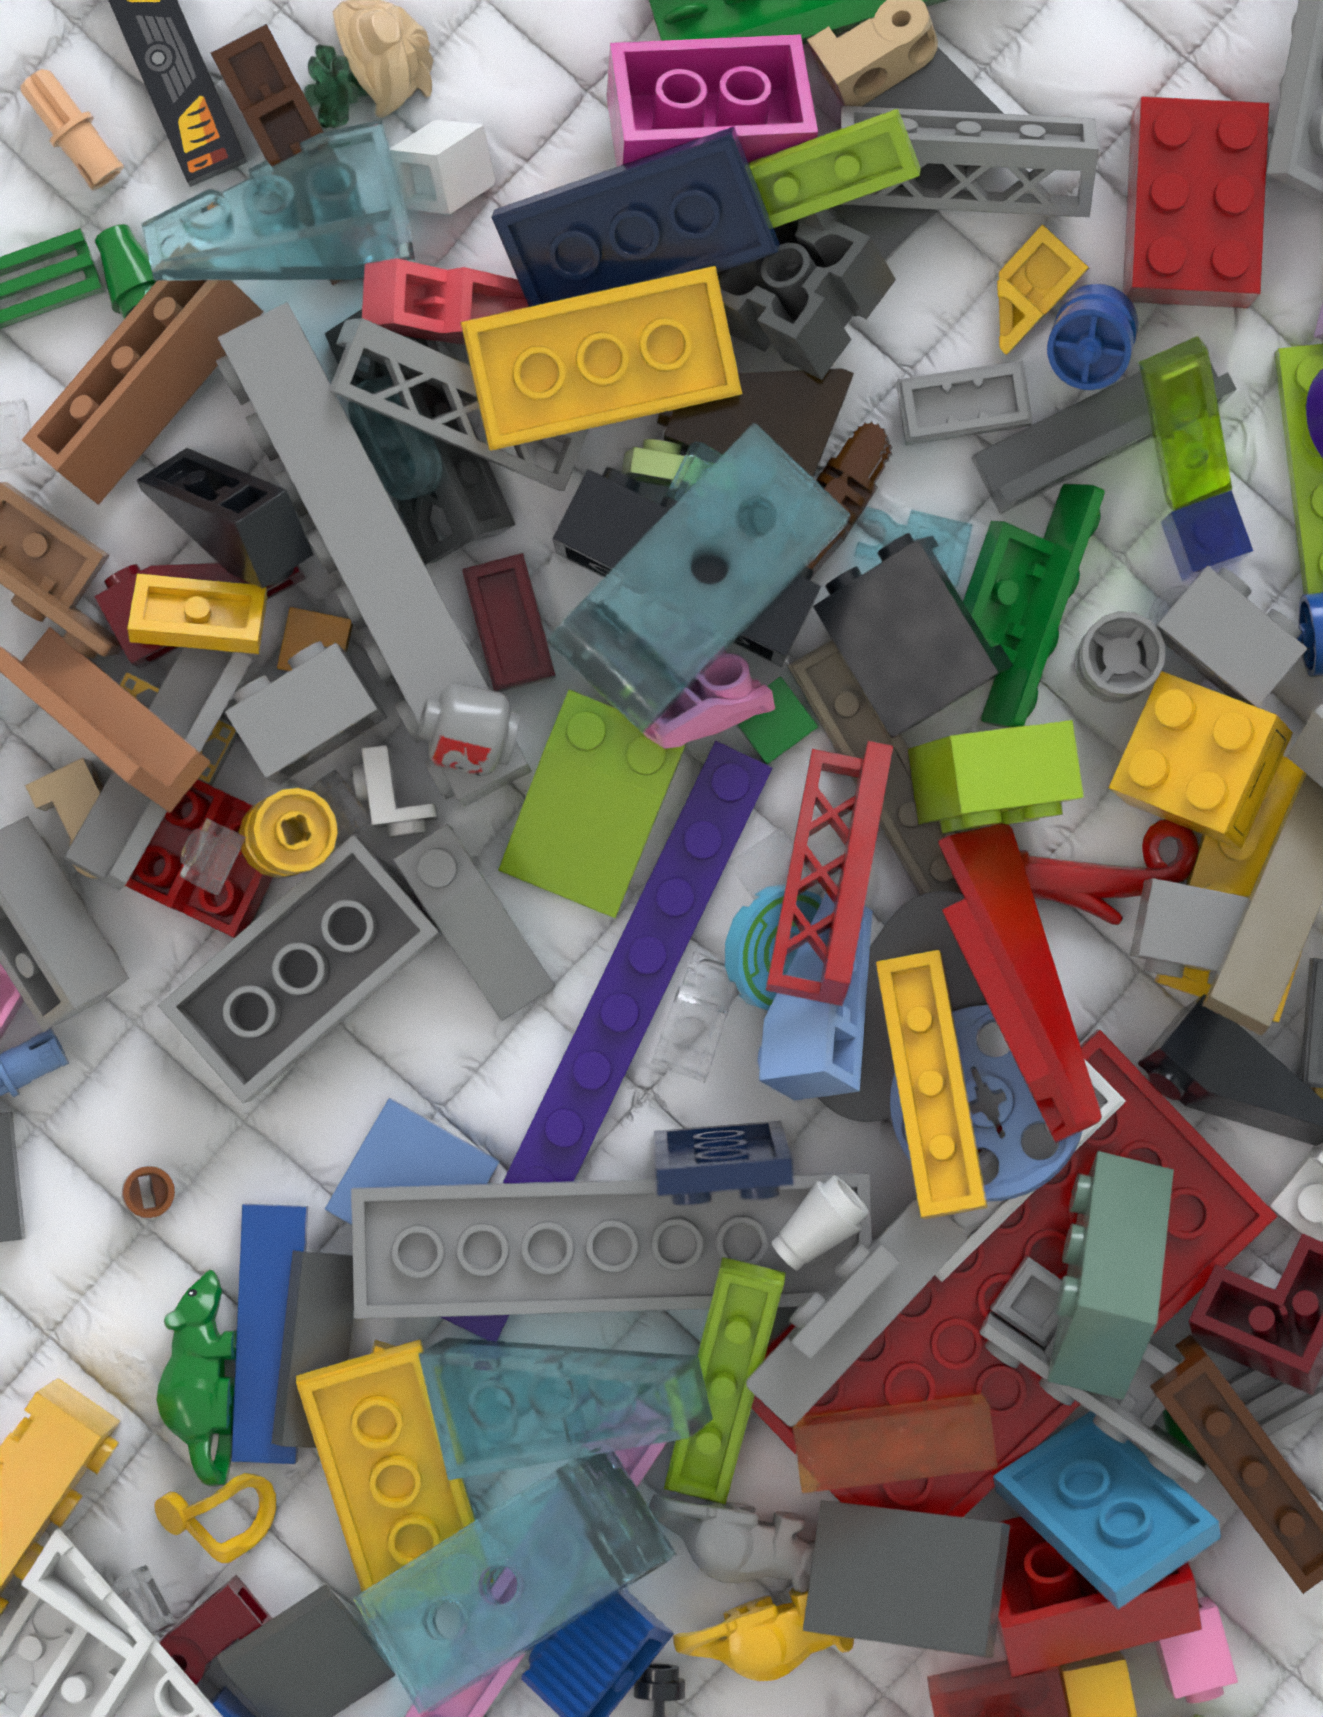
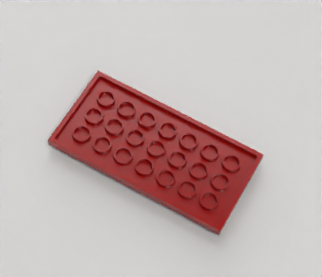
M1097 1029L1080 1045L1083 1057L1126 1102L1073 1153L1062 1170L1049 1182L1036 1189L943 1282L934 1275L796 1425L788 1426L754 1395L751 1407L753 1411L839 1502L963 1518L995 1487L993 1479L995 1474L1037 1447L1081 1405L1074 1400L1072 1405L1069 1406L1052 1397L1039 1385L1042 1377L1023 1363H1020L1017 1368H1013L1000 1361L986 1349L985 1344L988 1339L980 1334V1330L985 1318L992 1311L990 1309L991 1305L1026 1255L1061 1280L1067 1275L1068 1263L1062 1262L1063 1250L1070 1225H1076L1078 1213L1069 1211L1071 1193L1078 1173L1088 1176L1098 1151L1174 1169L1158 1320L1153 1335L1205 1287L1215 1264L1224 1268L1278 1217L1101 1030ZM999 1123L995 1126L999 1133L1002 1130L1001 1124ZM791 1322L768 1343L764 1360L795 1328Z

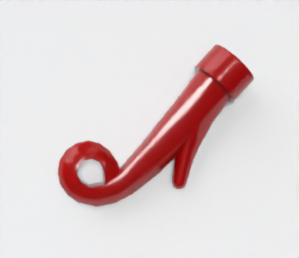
M1161 820L1150 826L1143 837L1142 852L1147 868L1068 861L1031 856L1027 850L1019 851L1034 899L1048 900L1075 907L1091 913L1112 925H1119L1123 920L1121 913L1101 898L1141 896L1144 880L1152 878L1181 883L1188 878L1195 865L1199 846L1197 837L1191 829L1169 820ZM1166 837H1172L1176 840L1178 846L1176 858L1169 864L1163 861L1158 850L1160 842Z

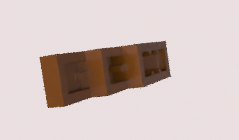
M264 24L212 51L210 54L332 286L364 270L365 264L379 262L387 258L388 255L304 93L293 76L268 25Z

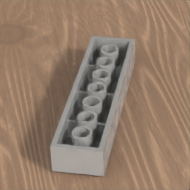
M285 302L218 337L226 355L217 359L216 362L233 395H236L241 406L251 401L256 412L245 418L262 451L266 453L270 462L280 457L286 469L275 476L281 488L287 490L298 516L302 517L308 513L311 516L315 527L306 531L305 534L322 566H325L327 572L330 574L339 570L345 584L336 588L335 592L352 624H355L358 630L368 626L375 641L365 646L366 652L378 675L387 687L397 682L405 699L394 705L411 738H414L416 743L424 740L423 738H418V727L426 699L438 701L445 687L453 682L487 690L490 689L337 395L328 392L331 384L288 302ZM515 741L508 764L498 763L496 768L486 776H478L440 767L434 764L431 759L424 761L440 794L444 795L445 799L455 795L464 806L532 772L517 741Z

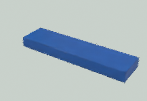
M247 1203L242 1205L231 1462L296 1464L298 1462V1447H283L271 1444L292 1252L293 1250L307 1251L308 1206Z

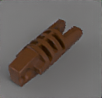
M871 421L869 424L864 422L863 426H858V429L853 431L854 436L847 440L838 456L829 459L797 509L779 549L778 555H784L802 563L814 571L813 576L844 542L878 489L875 483L884 471L885 463L890 461L889 456L892 455L890 451L892 446L889 444V438L885 435V429L881 428L879 423L873 424Z

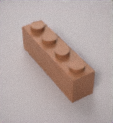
M187 245L22 438V441L64 478L99 505L218 366L216 360L226 355L218 337L260 316L264 311L222 271Z

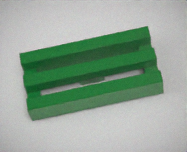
M81 228L0 257L1 277L76 250L78 255L0 283V300L83 271L86 280L0 310V329L105 292Z

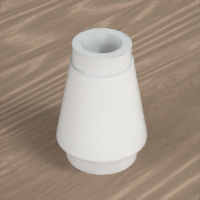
M833 1175L825 1184L819 1181L816 1182L781 1229L780 1234L771 1243L780 1257L789 1266L798 1271L806 1263L813 1261L861 1231L860 1222L869 1215V1211L859 1196L842 1179Z

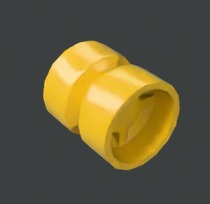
M292 788L280 790L252 805L242 818L238 835L241 852L249 865L263 875L284 878L309 871L323 863L334 849L338 831L336 817L324 799L312 791Z

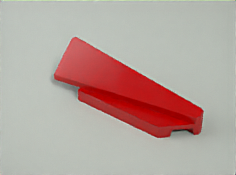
M998 824L949 835L937 842L964 899L942 909L943 914L1055 1143H1058L1099 1123L1102 1114L1013 829L1008 824Z

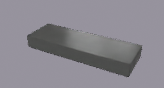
M296 1250L292 1252L271 1444L283 1447L316 1448L296 1385V1376L348 1360L354 1311L353 1255Z

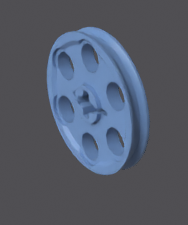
M972 1006L953 1011L969 1106L975 1105L979 1101L976 1092L979 1088L972 1075L973 1069H977L982 1083L985 1087L988 1086L993 1095L1004 1092L1006 1100L998 1105L1000 1114L998 1120L1005 1133L1003 1138L999 1137L993 1121L989 1120L983 1112L975 1114L971 1112L977 1150L985 1149L991 1151L999 1161V1171L996 1178L989 1184L984 1185L987 1202L1004 1201L1026 1195L1049 1182L1062 1170L1075 1152L1083 1131L1060 1141L1056 1152L1050 1158L1035 1160L1028 1157L1022 1148V1137L1025 1131L1033 1125L1046 1123L1011 1051L1009 1050L1007 1054L1001 1057H990L981 1052L978 1047L977 1038L980 1030L985 1025L996 1022L989 1006ZM894 1074L890 1094L891 1118L898 1142L911 1162L896 1074Z

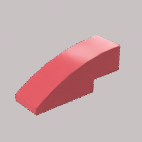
M398 258L368 263L364 267L362 318L402 336L465 345L460 322L529 307L518 279L466 267L446 270Z

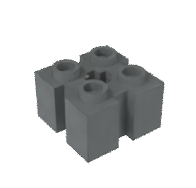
M814 213L774 228L780 244L777 253L718 272L717 276L730 335L764 352L772 343L784 362L822 380L852 340L844 327L854 316H860L867 320L896 281V278L870 236L833 219L824 229Z

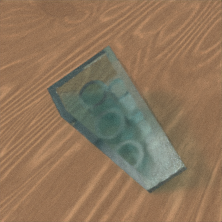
M382 120L319 133L300 143L302 152L272 167L266 160L248 169L249 179L223 192L208 189L142 222L141 225L154 280L358 279L364 277V267L368 263L396 258L415 262L408 215Z

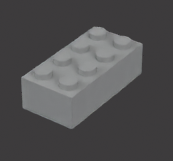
M353 834L331 853L323 863L315 867L164 999L158 1007L242 1103L250 1102L432 944L442 933L362 839Z

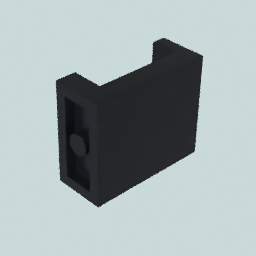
M910 533L897 538L877 552L882 561L880 564L864 574L861 573L858 566H855L837 576L825 585L830 595L813 606L891 738L912 729L1013 667L1001 644L991 648L933 553V550L939 547L933 535L917 539L916 541H914Z

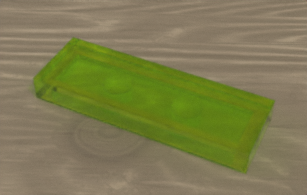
M1196 336L1140 361L1141 377L1165 500L1168 506L1176 515L1232 490L1210 357L1206 345L1199 336Z

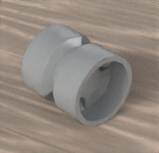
M1117 611L1103 616L1089 628L1076 650L1075 670L1079 682L1090 695L1104 702L1122 703L1138 697L1159 677L1165 664L1166 646L1162 634L1150 619L1135 612Z

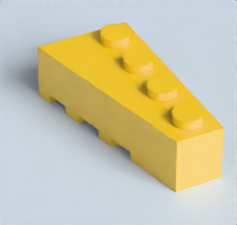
M56 1378L36 1391L24 1409L31 1416L29 1418L25 1416L13 1432L7 1435L0 1446V1617L10 1603L1 1597V1594L14 1575L22 1581L25 1579L44 1549L37 1542L49 1524L52 1522L61 1528L82 1499L83 1495L74 1490L87 1469L98 1474L120 1443L111 1437L120 1420L60 1378Z

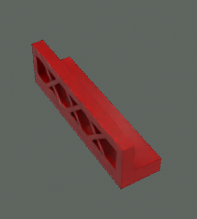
M868 741L862 759L812 749L765 991L843 1006L851 982L893 746ZM821 771L858 778L855 795L833 808L818 788ZM814 805H816L822 816L812 821ZM851 812L848 829L841 817ZM830 825L844 843L845 850L844 854L822 866L807 846L808 837ZM803 863H805L812 874L800 880ZM841 869L837 887L830 876ZM819 883L833 901L834 910L832 914L811 926L797 907L796 900L798 895ZM793 921L801 933L789 940ZM830 928L826 946L819 937V934ZM808 942L823 962L820 982L783 975L786 955Z

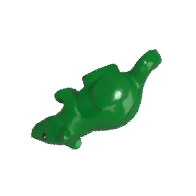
M208 1270L189 1287L175 1310L168 1313L164 1318L165 1327L174 1331L172 1355L159 1381L156 1401L164 1424L173 1434L188 1445L191 1463L199 1480L207 1486L218 1487L227 1484L232 1458L235 1377L225 1376L224 1360L236 1359L237 1331H224L220 1335L217 1330L215 1319L220 1307L222 1288L220 1280L213 1270ZM217 1433L219 1435L218 1445L213 1461L211 1458V1445L213 1436Z

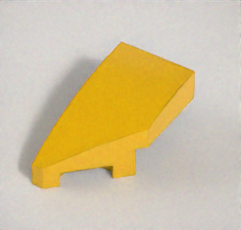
M1043 224L999 271V280H997L1000 323L999 349L1006 355L1026 337L1089 269L1077 255Z

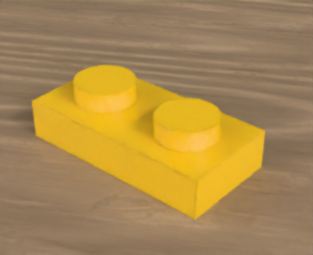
M137 574L128 623L129 641L132 643L259 654L268 600L267 588L264 587L262 589L253 584Z

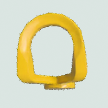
M243 1473L232 1478L213 1495L194 1504L188 1505L181 1495L170 1491L157 1499L154 1506L156 1516L166 1531L173 1535H179L187 1530L212 1558L221 1563H230L252 1549L265 1537L275 1516L276 1493L272 1483L264 1477ZM253 1487L259 1497V1508L255 1520L245 1532L223 1543H219L195 1518L225 1502L239 1491Z

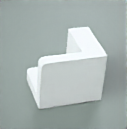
M434 120L388 149L402 209L450 215L485 192L495 183L484 125Z

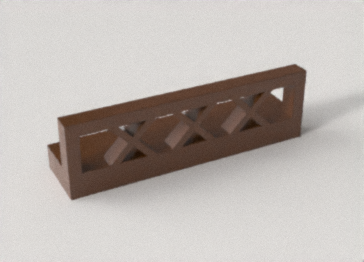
M1190 1334L1175 1345L1185 1360L1149 1387L1302 1594H1304L1323 1580V1511L1208 1354Z

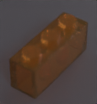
M983 1394L802 1417L796 1425L792 1426L798 1479L802 1493L997 1468L990 1407Z

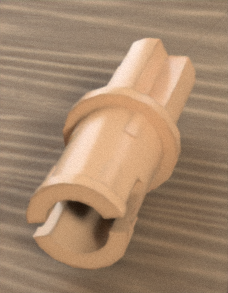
M41 69L33 73L21 84V93L53 134L49 140L54 148L59 146L78 168L92 191L106 185L120 174V170L124 169V165L118 160L112 150L108 148L91 124L94 117L89 111L82 113L52 72Z

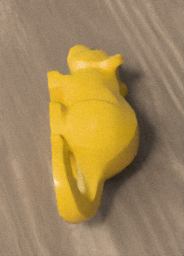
M792 1587L789 1591L791 1603L776 1606L769 1595L754 1599L725 1611L723 1614L725 1621L699 1631L673 1635V1645L679 1654L719 1660L745 1678L756 1681H774L789 1674L812 1653L822 1651L832 1645H836L838 1650L843 1653L849 1652L853 1649L854 1639L803 1631L808 1590L800 1593Z

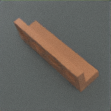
M51 627L47 629L22 661L0 646V672L128 784L169 813L211 763L209 759L87 656L68 645L63 640V636Z

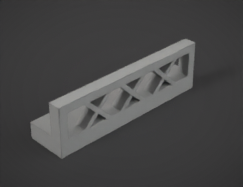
M841 105L839 130L899 109L920 167L922 168L927 163L944 164L955 177L940 189L923 188L913 178L840 205L1090 217L1099 150L1094 118ZM962 165H970V166L965 169ZM990 167H1008L1019 180L1004 192H987L978 183L976 178ZM1055 170L1080 171L1077 196L1050 195L1039 182Z
M363 318L345 320L336 342L337 345L345 348L328 392L557 491H565L589 429L550 437L564 444L553 472L533 463L526 443L514 445L518 457L500 449L490 451L487 443L476 439L467 413L479 408L469 365ZM361 355L387 366L394 385L374 394L350 385ZM403 374L408 375L411 378L405 380ZM424 382L446 393L452 410L433 419L424 417L418 413L408 388ZM398 393L403 407L387 401L385 398ZM461 399L469 403L463 405ZM456 418L461 432L443 424Z
M183 647L148 709L201 752L253 658L239 652H233L229 657L218 650ZM113 771L63 859L112 887L121 890L129 880L167 811L128 784Z

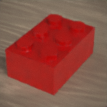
M1140 97L1131 114L1123 293L1131 302L1249 308L1261 294L1269 103Z
M1021 1516L1000 1521L1010 1525L997 1630L1011 1677L1202 1630L1195 1578L1188 1561L1120 1609H1117Z

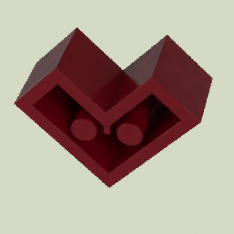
M1302 1233L1275 1290L1215 1264L1188 1320L1192 1337L1200 1346L1313 1395L1323 1375V1242Z

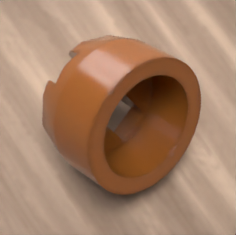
M152 1166L133 1170L126 1177L122 1186V1199L127 1209L133 1214L144 1218L157 1217L166 1212L173 1203L175 1196L174 1183L171 1177L162 1169ZM149 1175L150 1190L155 1207L144 1209L138 1177Z

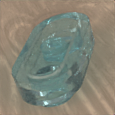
M382 376L363 380L355 387L374 394L394 385L390 376ZM398 393L385 398V400L403 407ZM349 401L348 411L351 424L385 490L400 500H410L426 496L435 491L442 477V460L432 437Z

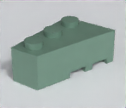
M1098 1151L1088 1176L1078 1173L1069 1204V1211L1078 1213L1076 1225H1070L1063 1250L1062 1262L1068 1263L1067 1275L1063 1277L1056 1303L1055 1313L1059 1315L1047 1377L1048 1382L1124 1400L1157 1326L1174 1169Z

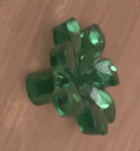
M316 45L315 56H311L308 61L309 75L316 81V84L305 86L304 95L310 107L321 105L318 111L320 125L323 128L332 127L335 129L348 123L350 104L358 102V97L370 95L361 87L354 74L349 72V62L346 56L337 55L333 46Z

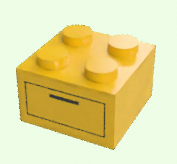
M1161 671L1108 788L1128 805L1242 849L1293 732L1274 713Z

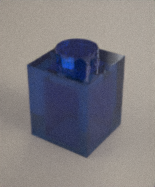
M1232 490L1172 511L1161 522L1182 581L1198 576L1207 565L1211 569L1216 570L1239 562L1254 551Z

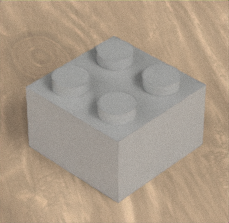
M318 641L291 657L288 663L292 670L275 681H269L266 675L243 686L233 694L237 704L226 710L225 713L266 779L282 784L388 718L348 653L337 643L324 647L322 642Z

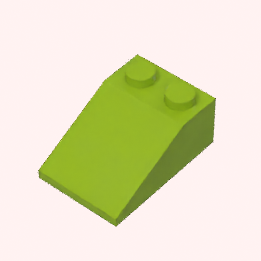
M569 689L543 750L498 871L616 919L688 742L681 747L664 749L648 739L618 709Z

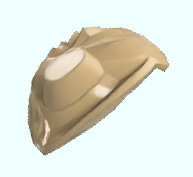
M347 0L340 2L333 11L338 38L352 73L361 87L376 103V116L383 118L394 112L417 89H420L425 98L430 97L432 92L430 72L432 70L433 58L429 52L430 42L428 41L427 31L402 7L382 0Z

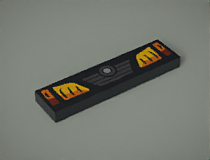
M108 0L190 187L247 163V159L178 0Z

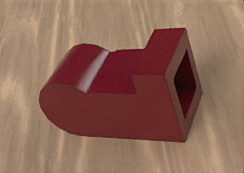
M235 1575L167 1632L159 1644L190 1680L197 1685L210 1668L212 1659L237 1638L241 1640L273 1618L240 1578Z

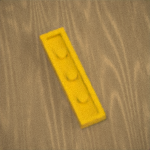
M940 950L877 961V972L921 1218L925 1220L986 1209L988 1205L942 953Z

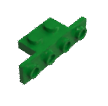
M1063 484L1043 538L1005 521L991 520L963 602L990 647L1001 644L1013 667L994 678L981 716L982 722L1002 728L1021 727L1025 725L1026 719L1033 712L1038 700L1037 687L1047 658L1053 653L1058 643V627L1068 598L1074 593L1079 583V566L1089 538L1095 533L1100 522V506L1105 494L1104 489L1088 484Z

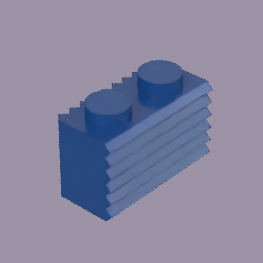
M600 1578L595 1583L583 1587L575 1595L569 1605L570 1618L563 1622L561 1629L554 1634L547 1635L538 1642L530 1653L528 1659L530 1663L529 1669L522 1673L521 1680L560 1717H609L674 1635L672 1630L657 1619L626 1588L607 1579Z

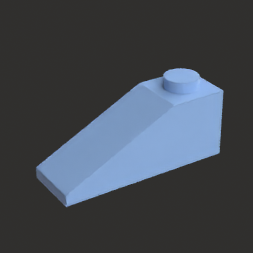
M827 893L811 922V926L833 913L834 903ZM864 906L851 982L843 1006L777 993L764 1018L762 1045L758 1052L759 1081L794 1101L860 1092L873 912L866 906ZM830 928L819 934V937L826 946ZM808 942L799 947L786 975L820 982L823 962Z

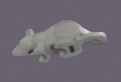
M653 1494L649 1503L650 1515L683 1539L692 1560L708 1576L725 1583H742L764 1577L789 1579L796 1591L801 1593L809 1589L815 1540L807 1541L796 1535V1533L804 1530L805 1521L801 1520L802 1516L800 1514L776 1511L774 1512L773 1523L759 1520V1514L755 1513L756 1508L750 1505L726 1502L725 1505L706 1500L705 1505H698Z

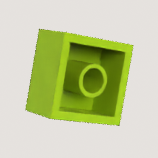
M1073 720L950 735L908 748L918 824L940 822L942 834L978 829L980 826L999 823L1005 825L1038 821L1040 818L1063 815L1061 803L1084 798Z

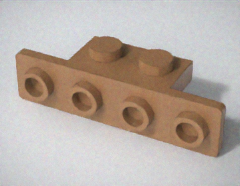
M0 482V584L15 594L11 599L12 604L37 621L43 622L48 617L66 630L63 640L76 651L89 658L95 659L98 654L103 657L118 655L122 647L117 637L76 608V605L110 555L8 482Z

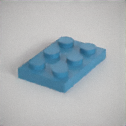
M1089 1411L993 1476L996 1493L1117 1609H1120L1221 1539L1219 1521L1173 1479L1156 1469L1148 1461L1147 1456L1131 1441L1127 1440L1126 1443L1118 1442L1099 1429L1093 1422L1096 1414Z

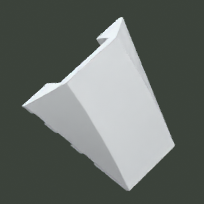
M61 1529L55 1530L21 1583L29 1592L0 1636V1717H223Z

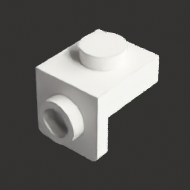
M387 745L362 748L363 764L352 765L353 781L357 803L369 801L372 825L375 828L387 826L388 837L425 833V821L438 819L436 805L426 804L398 808L390 748Z

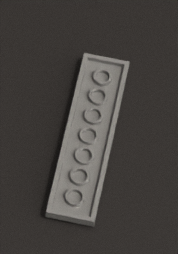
M870 1174L793 1175L794 1185L780 1186V1195L774 1198L745 1200L740 1199L739 1190L712 1192L713 1200L711 1202L697 1205L672 1204V1195L658 1196L656 1179L353 1187L351 1189L354 1319L709 1309L722 1257L786 1272L778 1307H797L815 1291L820 1296H825L840 1279L834 1270L859 1243H862L867 1249L872 1245ZM835 1175L842 1179L859 1196L867 1207L869 1215L860 1222L861 1231L813 1261L806 1263L797 1271L780 1257L771 1242L780 1234L781 1229L816 1182L819 1181L825 1184Z

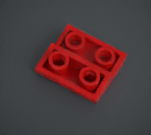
M197 779L170 813L166 812L124 886L235 938L252 923L273 877L263 875L249 865L240 849L238 834L242 818L252 805Z

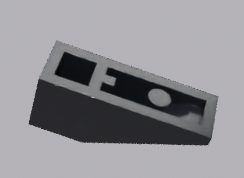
M185 448L137 479L141 491L226 571L262 589L286 580L292 575L296 566L314 555L288 492L284 488L189 448Z
M1205 994L1181 1009L1137 1063L1149 1074V1080L1156 1090L1169 1099L1180 1101L1186 1107L1318 1146L1323 1143V1099L1239 1024L1203 1006L1207 996Z

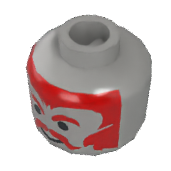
M453 682L445 687L438 701L426 699L420 717L418 738L429 740V757L437 766L478 776H486L496 768L498 763L508 764L517 737L519 715L510 712L509 701L503 694Z

